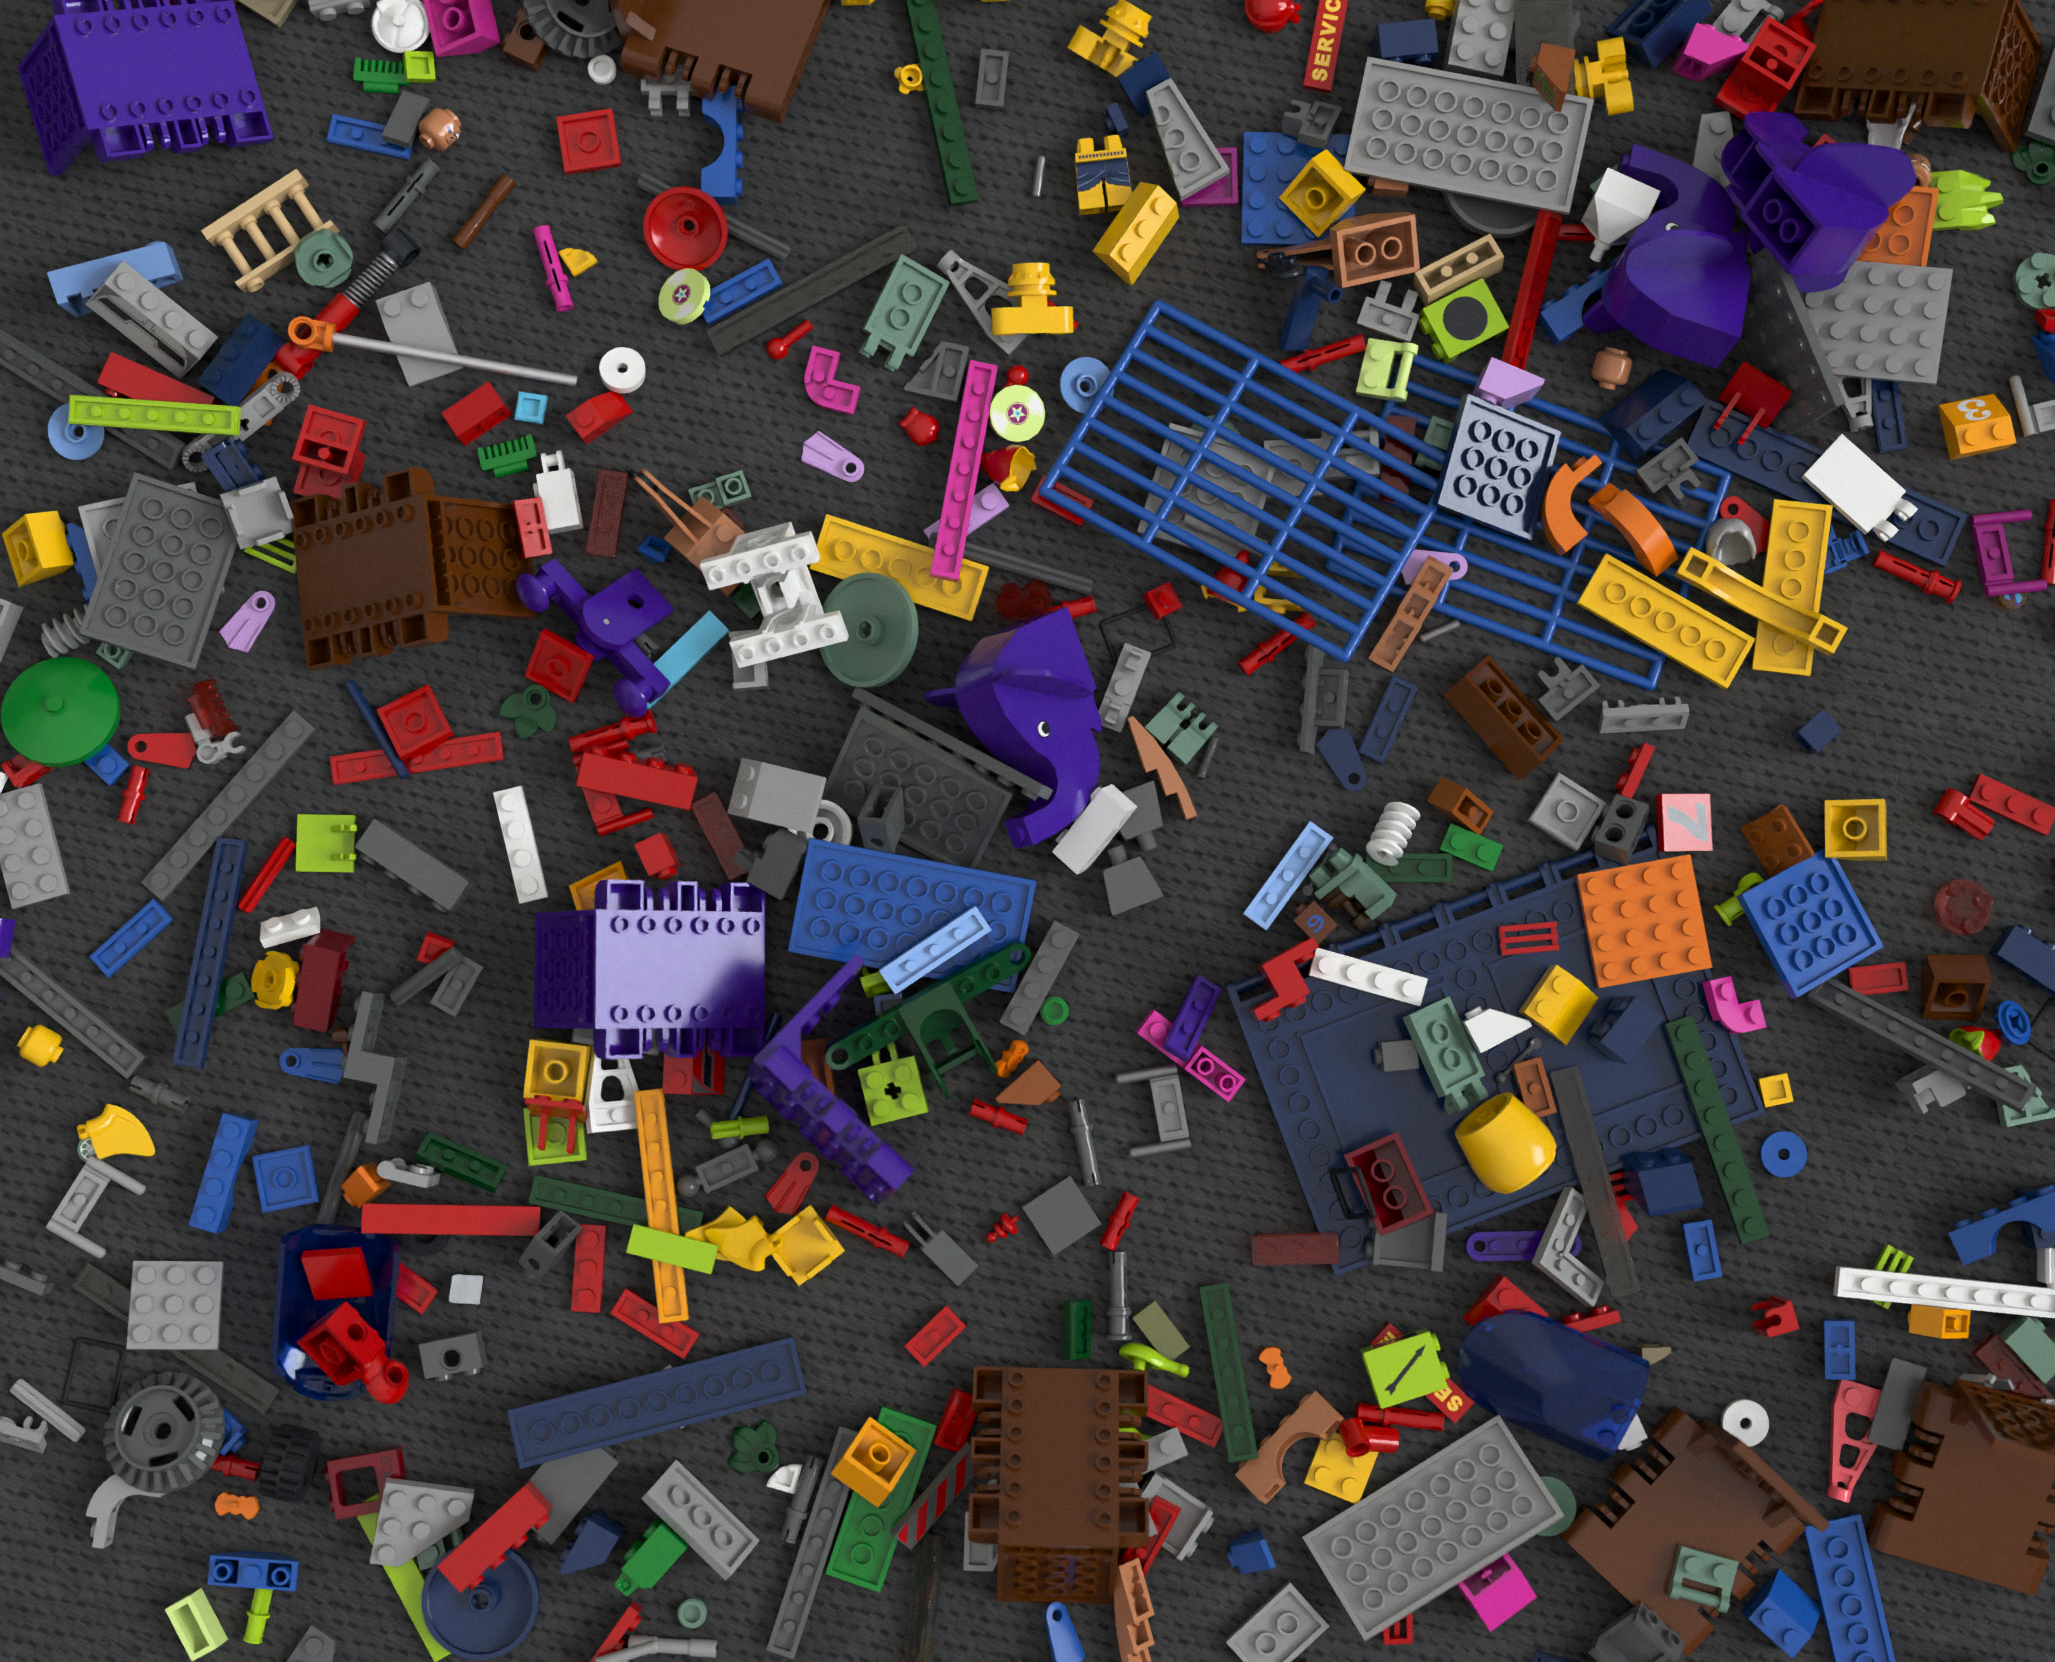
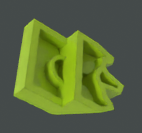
M1963 170L1932 172L1929 187L1939 188L1932 231L1959 229V231L1980 230L1994 225V216L1989 214L1987 209L2003 204L2004 199L2001 193L1984 191L1990 186L1991 181L1978 174Z

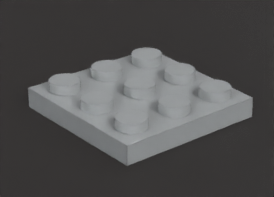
M133 1261L126 1349L218 1350L224 1262Z

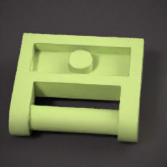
M1369 338L1356 389L1357 395L1406 402L1408 395L1406 391L1413 357L1417 356L1419 346L1408 342L1398 343ZM1395 355H1402L1395 388L1388 389Z

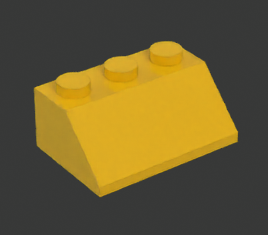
M1140 182L1092 252L1122 280L1132 286L1179 219L1177 203L1159 185Z

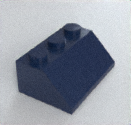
M1635 0L1605 32L1611 38L1623 37L1625 51L1637 63L1654 69L1683 41L1696 23L1700 24L1712 11L1708 0Z
M248 313L238 324L236 330L221 347L219 353L204 370L197 382L228 405L238 406L286 340Z
M1662 368L1598 420L1636 462L1697 414L1708 400L1689 379Z

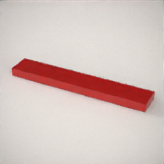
M1539 210L1501 360L1522 370H1525L1563 219L1561 215L1546 210Z
M501 732L446 739L403 760L410 774L502 761L504 760ZM382 749L330 757L333 785L398 776Z
M362 1204L361 1233L535 1236L540 1230V1206Z

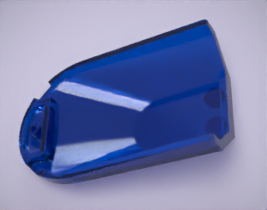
M317 1223L281 1236L272 1336V1359L280 1377H284L293 1385V1390L306 1397L320 1401H343L363 1394L362 1388L366 1387V1385L360 1379L350 1382L345 1386L336 1385L296 1343L317 1320L345 1301L358 1311L359 1315L371 1328L378 1332L379 1337L386 1343L385 1354L389 1358L391 1357L402 1244L382 1233H361V1227ZM361 1247L374 1287L373 1295L368 1297L315 1300L301 1260L303 1251Z
M1507 1310L1505 1314L1496 1315L1491 1318L1487 1316L1477 1322L1464 1337L1458 1355V1370L1461 1382L1469 1396L1480 1407L1598 1463L1605 1461L1615 1454L1640 1408L1650 1373V1363L1648 1360L1552 1319L1524 1310Z

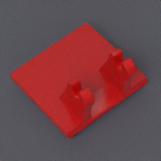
M1744 361L1718 398L1727 406L1713 428L1718 430L1732 408H1737L1753 418L1737 442L1743 445L1756 424L1765 429L1768 428L1793 391Z
M534 1095V1098L526 1097L525 1105L532 1117L540 1118L539 1150L545 1151L550 1117L569 1119L566 1152L567 1154H574L578 1123L586 1124L587 1110L581 1104V1101L571 1098H565L563 1102L552 1101L551 1097L545 1095Z

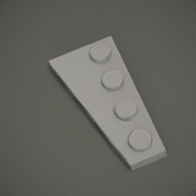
M1169 78L1146 91V98L1180 202L1228 175L1230 169L1173 80Z

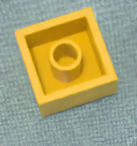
M543 1038L531 1039L529 1042L523 1098L545 1095L551 1097L552 1101L563 1102V1099L571 1098L581 1101V1104L585 1103L592 1045Z

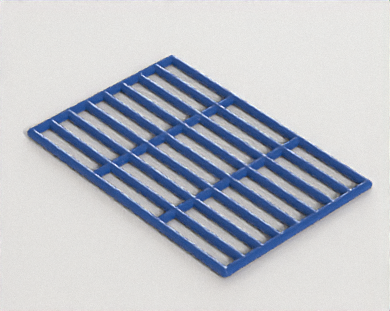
M1157 299L1149 308L1041 483L1038 493L1040 496L1333 658L1346 663L1350 660L1439 508L1432 505L1438 484L1437 479L1350 432L1357 420H1360L1442 465L1446 453L1168 303ZM1162 313L1242 356L1248 362L1242 372L1239 373L1153 327V323L1158 315ZM1145 336L1233 382L1234 385L1227 397L1139 350L1138 348ZM1131 359L1220 406L1213 420L1125 373L1124 371ZM1260 366L1346 412L1348 415L1342 425L1339 427L1253 381L1251 377L1257 367ZM1119 382L1206 429L1199 443L1110 396L1116 383ZM1244 389L1333 436L1334 438L1327 450L1316 446L1237 403ZM1105 405L1191 452L1192 454L1185 466L1179 465L1095 419L1102 406ZM1231 412L1320 460V462L1311 474L1222 425ZM1090 428L1176 475L1177 479L1171 489L1168 490L1082 443L1081 440ZM1216 435L1305 483L1306 485L1299 497H1295L1209 450L1208 448ZM1346 443L1433 490L1434 494L1428 504L1425 505L1337 457L1336 455L1342 445ZM1076 452L1162 499L1163 502L1156 514L1067 466L1073 453ZM1203 459L1290 506L1291 510L1286 519L1282 521L1194 473V471ZM1329 467L1335 468L1421 515L1414 528L1406 526L1322 480ZM1059 476L1067 478L1147 522L1149 525L1142 537H1138L1053 490L1052 487ZM1187 483H1190L1278 532L1271 544L1268 545L1182 498L1180 494ZM1318 490L1407 540L1399 553L1308 504L1314 492ZM1173 506L1262 554L1263 557L1256 569L1165 520ZM1301 514L1312 518L1392 562L1385 577L1295 528L1294 526ZM1161 530L1248 578L1249 580L1241 593L1151 544L1157 532ZM1288 537L1378 586L1371 601L1281 552L1280 549ZM1273 561L1364 610L1357 625L1267 576L1266 573ZM1258 586L1265 587L1350 634L1343 649L1251 599Z
M1417 354V356L1413 357L1412 364L1475 387L1479 379L1477 375ZM1399 363V366H1398V368H1397V371H1396V374H1395V376H1394V379H1393V382H1392V385H1391L1390 389L1395 388V384H1396V380H1397V376H1398V372H1399L1400 363ZM1410 380L1407 382V392L1458 410L1461 399ZM1536 397L1522 403L1524 406L1613 438L1608 453H1604L1560 436L1558 448L1582 457L1585 456L1587 459H1590L1595 454L1601 460L1603 467L1598 480L1586 476L1577 484L1593 490L1592 496L1609 483L1614 469L1636 476L1634 472L1642 467L1618 458L1622 447L1600 421ZM1385 401L1379 418L1390 422L1391 417L1394 416L1423 428H1428L1431 418L1397 406L1396 401ZM1516 406L1511 407L1507 410L1514 412ZM1379 431V448L1383 442L1410 453L1418 454V451ZM1659 443L1649 452L1658 455L1668 446ZM1701 459L1690 467L1719 477L1714 493L1699 487L1690 491L1683 484H1680V490L1684 495L1710 504L1705 519L1630 492L1648 511L1700 530L1695 546L1668 536L1675 551L1686 554L1691 547L1705 553L1708 530L1716 522L1720 505L1724 500L1733 475L1731 472ZM1380 462L1381 472L1427 488ZM1552 464L1550 475H1554L1562 466ZM1355 481L1351 496L1360 501L1362 495L1419 515L1359 481ZM1570 500L1572 513L1584 517L1581 526L1588 535L1573 546L1568 559L1473 523V520L1463 517V519L1439 510L1436 511L1432 518L1433 521L1458 530L1453 546L1422 535L1417 545L1436 552L1460 554L1470 565L1554 595L1555 598L1549 612L1466 580L1458 579L1446 582L1431 610L1575 664H1583L1586 668L1648 691L1655 689L1667 656L1659 651L1651 650L1560 616L1566 600L1576 604L1581 596V593L1570 589L1575 574L1590 579L1596 570L1580 563L1585 547L1602 554L1607 553L1618 560L1647 570L1638 563L1635 553L1589 537L1595 521L1617 529L1611 522L1593 510L1590 505L1586 506ZM1346 506L1341 522L1351 527L1352 522L1355 521L1407 540ZM1538 518L1535 529L1543 531L1541 518ZM1336 533L1331 548L1341 553L1344 547L1392 565V562ZM1469 534L1564 569L1560 585L1463 550ZM1329 559L1326 560L1324 565L1326 571L1376 590L1378 589V586ZM1451 562L1449 567L1453 568V572H1455L1458 563ZM1669 566L1659 574L1680 582L1681 585L1677 594L1688 599L1692 585L1674 576L1677 569ZM1394 584L1388 594L1402 599L1407 588ZM1449 587L1546 622L1540 638L1444 603ZM1556 626L1651 661L1652 664L1647 678L1552 643L1551 640Z

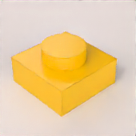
M1787 1073L1756 1079L1763 1107L1793 1102Z

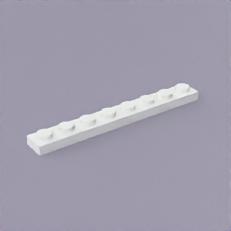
M1836 1266L1833 1295L1839 1297L2055 1318V1289Z

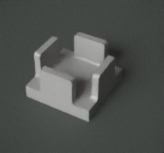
M276 476L219 494L239 549L253 545L260 546L285 537V534L293 532L292 519H294L285 492L280 489Z
M1928 1064L1895 1081L1898 1090L1905 1094L1913 1111L1919 1114L1928 1112L1926 1105L1936 1100L1940 1107H1944L1965 1096V1089H1971V1087Z

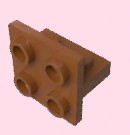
M1783 803L1774 807L1760 818L1741 827V831L1769 876H1773L1788 867L1801 863L1815 854L1788 808Z

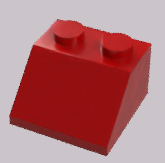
M1498 1274L1462 1318L1505 1355H1508L1529 1339L1549 1314L1507 1278Z

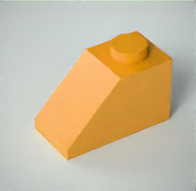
M1912 1304L1907 1318L1910 1325L1909 1333L1940 1339L1968 1338L1971 1310Z

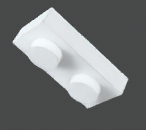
M317 907L298 910L292 914L273 917L261 922L260 941L263 947L267 948L320 933V914Z

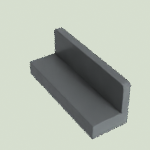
M1894 1357L1891 1358L1868 1432V1441L1893 1450L1903 1449L1912 1420L1909 1414L1921 1382L1924 1380L1927 1368Z

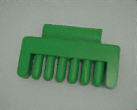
M357 57L355 59L353 79L356 83H363L364 92L399 94V86H410L411 82H405L404 63L402 61L398 64V73H396V61L392 62L391 73H389V61H385L384 72H382L383 61L379 60L377 72H375L376 61L371 60L369 72L368 59H365L363 62V71L361 58Z
M526 435V440L524 437L520 438L522 450H520L518 440L514 439L515 452L513 451L511 441H507L508 454L505 444L501 442L499 444L501 456L498 446L494 444L492 446L494 458L490 446L485 448L488 459H486L484 449L479 447L477 453L481 469L484 472L493 470L496 478L529 470L527 461L538 457L532 435Z

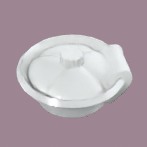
M381 0L377 2V8L373 13L371 23L374 37L381 46L393 52L404 53V51H412L424 43L430 29L424 4L420 0Z

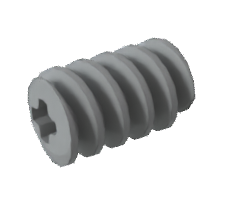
M88 603L84 604V614L77 608L73 609L75 616L73 619L67 613L63 614V624L57 618L52 619L54 626L52 629L48 624H42V642L53 658H57L59 652L62 654L69 652V647L72 649L78 648L80 642L82 644L90 642L89 638L79 635L89 605Z

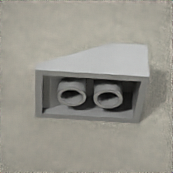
M430 282L375 300L391 343L458 354L439 296ZM396 355L409 387L463 369L461 366Z
M742 758L727 813L760 823L812 834L827 778Z

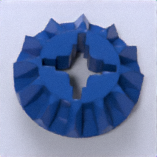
M2010 1000L2001 1002L2000 1005L1995 1007L1996 1015L1993 1016V1019L1997 1022L1996 1029H1999L2001 1032V1039H2006L2009 1045L2020 1046L2025 1044L2030 1038L2031 1026L2023 1008Z

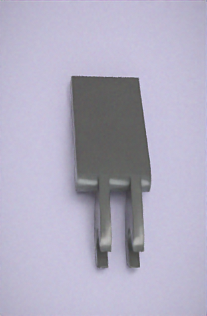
M913 1211L911 1214L915 1220L931 1236L925 1240L906 1219L903 1221L904 1226L921 1243L919 1248L959 1286L979 1265L941 1227L934 1232L917 1212Z

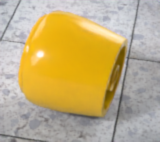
M1509 1092L1498 1094L1479 1105L1463 1119L1455 1131V1136L1480 1181L1489 1190L1501 1194L1516 1192L1530 1184L1547 1170L1556 1156L1555 1149L1557 1146L1550 1130L1535 1113Z

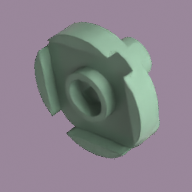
M323 228L307 234L294 248L293 254L298 273L310 285L331 288L344 282L350 275L353 260L351 248L342 236L332 232L330 229ZM322 253L330 254L328 257L329 263L326 265L323 262L316 263L319 259L318 256Z
M2039 252L2022 261L2016 268L2012 279L2018 300L2032 310L2055 307V256ZM2044 275L2047 277L2046 281L2049 283V286H2044L2040 289L2037 287L2039 282L2035 279Z

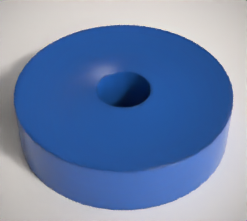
M1776 1131L1766 1136L1759 1148V1159L1764 1169L1770 1174L1778 1177H1791L1799 1173L1804 1167L1807 1160V1150L1802 1139L1796 1134L1787 1131ZM1781 1149L1787 1151V1157L1783 1160L1778 1155Z

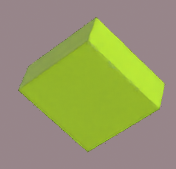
M404 51L405 82L430 83L436 80L433 52Z

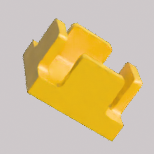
M810 1204L774 1232L781 1235L783 1246L771 1255L788 1277L791 1275L798 1286H800L829 1265L845 1249Z

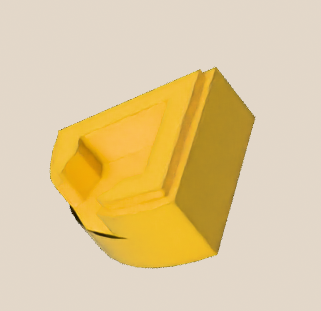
M567 248L558 252L574 277L598 263L591 253L584 250Z

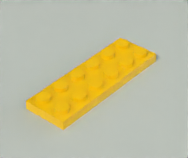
M1774 499L1762 587L1795 604L1819 613L1833 506ZM1757 619L1751 670L1809 677L1811 675L1814 648Z
M826 514L817 542L821 558L819 562L812 563L809 569L843 580L858 573L883 574L899 582L907 590L914 603L973 621L990 567L963 558L957 583L932 578L929 576L934 554L933 548Z
M1607 553L1601 559L1576 603L1724 690L1729 687L1756 640Z

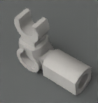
M196 711L184 717L195 745H199L197 758L202 763L214 765L228 757L227 754L229 753L241 754L246 750V747L243 745L234 748L232 745L233 740L241 736L239 732L229 733L225 736L224 741L219 739L212 742L211 739L214 737L203 711Z

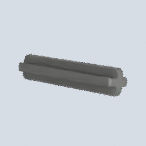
M451 947L395 988L390 994V999L395 1005H402L458 964L462 959V954L457 948Z

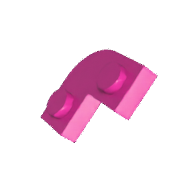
M812 345L804 378L809 397L815 404L824 409L854 416L861 388L860 386L834 380L841 356L840 352Z
M1731 976L1702 983L1713 1020H1719L1725 1028L1730 1030L1729 1034H1740L1767 1027L1760 1000L1738 1004Z

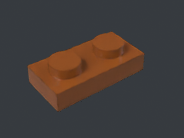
M1541 1056L1512 1063L1511 1066L1522 1103L1539 1118L1556 1113L1557 1110Z

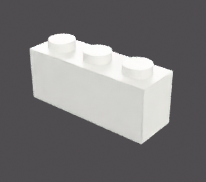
M1113 784L1104 788L1098 787L1090 795L1091 803L1088 807L1084 808L1073 820V826L1069 830L1065 829L1056 839L1058 845L1052 852L1077 875L1088 870L1137 808Z

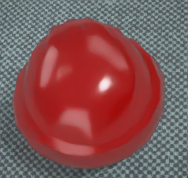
M1245 0L1244 9L1249 23L1266 34L1279 31L1286 25L1288 20L1295 24L1300 22V16L1297 12L1301 10V5L1294 3L1293 0Z

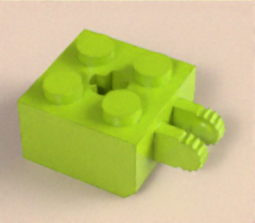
M895 1041L887 1045L892 1061L881 1063L880 1050L872 1053L873 1066L858 1069L871 1126L929 1111L916 1056L913 1055L899 1059ZM894 1082L896 1087H901V1093H897L898 1098H893L891 1094H886V1088H889L888 1083Z

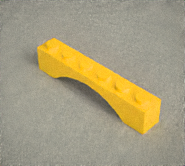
M1692 547L1687 551L1674 574L1675 577L1827 656L1834 654L1848 629L1820 613L1809 610L1764 589L1726 567L1718 560Z

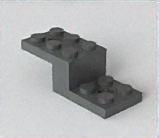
M362 991L361 996H357L354 1004V1013H357L355 1025L352 1024L349 1028L348 1041L351 1043L349 1053H345L343 1056L341 1069L345 1070L344 1078L377 1084V1088L373 1089L370 1095L369 1105L373 1107L371 1116L365 1120L363 1134L366 1135L365 1142L380 1144L388 1142L390 1139L407 1056L374 1050L386 993Z

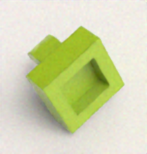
M866 966L862 968L864 977H861L860 980L867 998L892 991L879 970L876 973L869 974Z

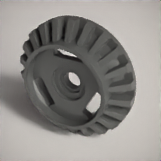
M522 0L527 20L533 31L547 46L563 55L582 59L594 58L609 53L623 43L613 12H609L608 0H589L586 6L578 5L575 0ZM558 12L583 26L581 32L574 31L563 24L557 17Z
M171 1371L148 1375L146 1379L133 1383V1387L127 1392L123 1391L119 1396L120 1400L116 1406H112L109 1411L111 1413L109 1421L105 1422L106 1438L103 1439V1444L107 1451V1461L112 1465L115 1474L125 1483L149 1493H169L191 1485L211 1468L224 1442L225 1415L217 1395L199 1379L186 1373H174ZM181 1396L194 1411L195 1418L191 1422L174 1403ZM138 1408H142L131 1436H128L129 1423ZM163 1424H169L171 1426L170 1435L166 1439H158V1428ZM178 1453V1458L171 1463L151 1467V1459Z

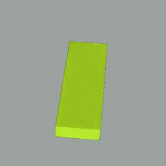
M634 1224L626 1253L712 1274L719 1245Z

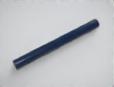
M354 680L346 682L344 687L401 780L407 778L410 772L400 759L395 747Z
M774 1012L771 1013L765 1027V1047L774 1038L782 1019L781 1015ZM747 1075L743 1079L727 1117L730 1120H737V1116H741L753 1088L754 1082Z

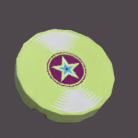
M689 268L676 271L662 286L659 295V309L662 315L670 321L682 325L692 322L699 317L705 309L703 307L705 301H709L710 284L707 278L695 269Z
M1013 385L1005 387L995 394L991 402L988 418L990 426L999 437L1017 443L1029 440L1038 434L1044 424L1045 409L1043 401L1035 391L1026 386Z

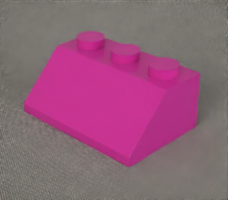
M423 0L436 56L444 57L480 53L501 43L491 0Z

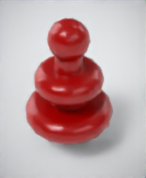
M1006 1213L1001 1214V1223H994V1231L987 1233L986 1240L989 1243H993L998 1236L1006 1238L1008 1232L1016 1234L1018 1227L1015 1222L1019 1220L1018 1216L1015 1215L1011 1218Z

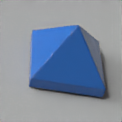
M649 534L639 546L638 551L650 562L658 563L664 562L674 548L665 540ZM651 545L663 549V552L651 548Z

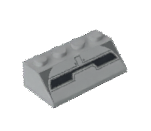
M123 260L119 262L85 303L179 379L201 359L218 338V336Z

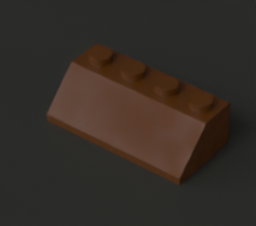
M1489 654L1443 694L1451 707L1461 714L1469 727L1477 732L1485 741L1487 747L1501 759L1508 771L1514 774L1518 780H1521L1541 764L1564 740Z

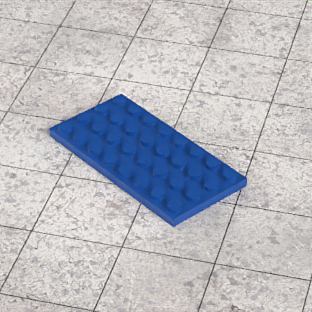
M809 837L788 952L848 962L857 953L865 961L863 966L881 968L975 905L991 928V931L923 976L941 980L984 955L1007 945L1008 942L1011 943V941L1017 940L1025 943L1037 881L1035 879L891 852H880L864 847ZM1014 950L1010 954L1009 960L1014 963L1021 960L1022 950ZM1018 973L989 989L1015 993Z

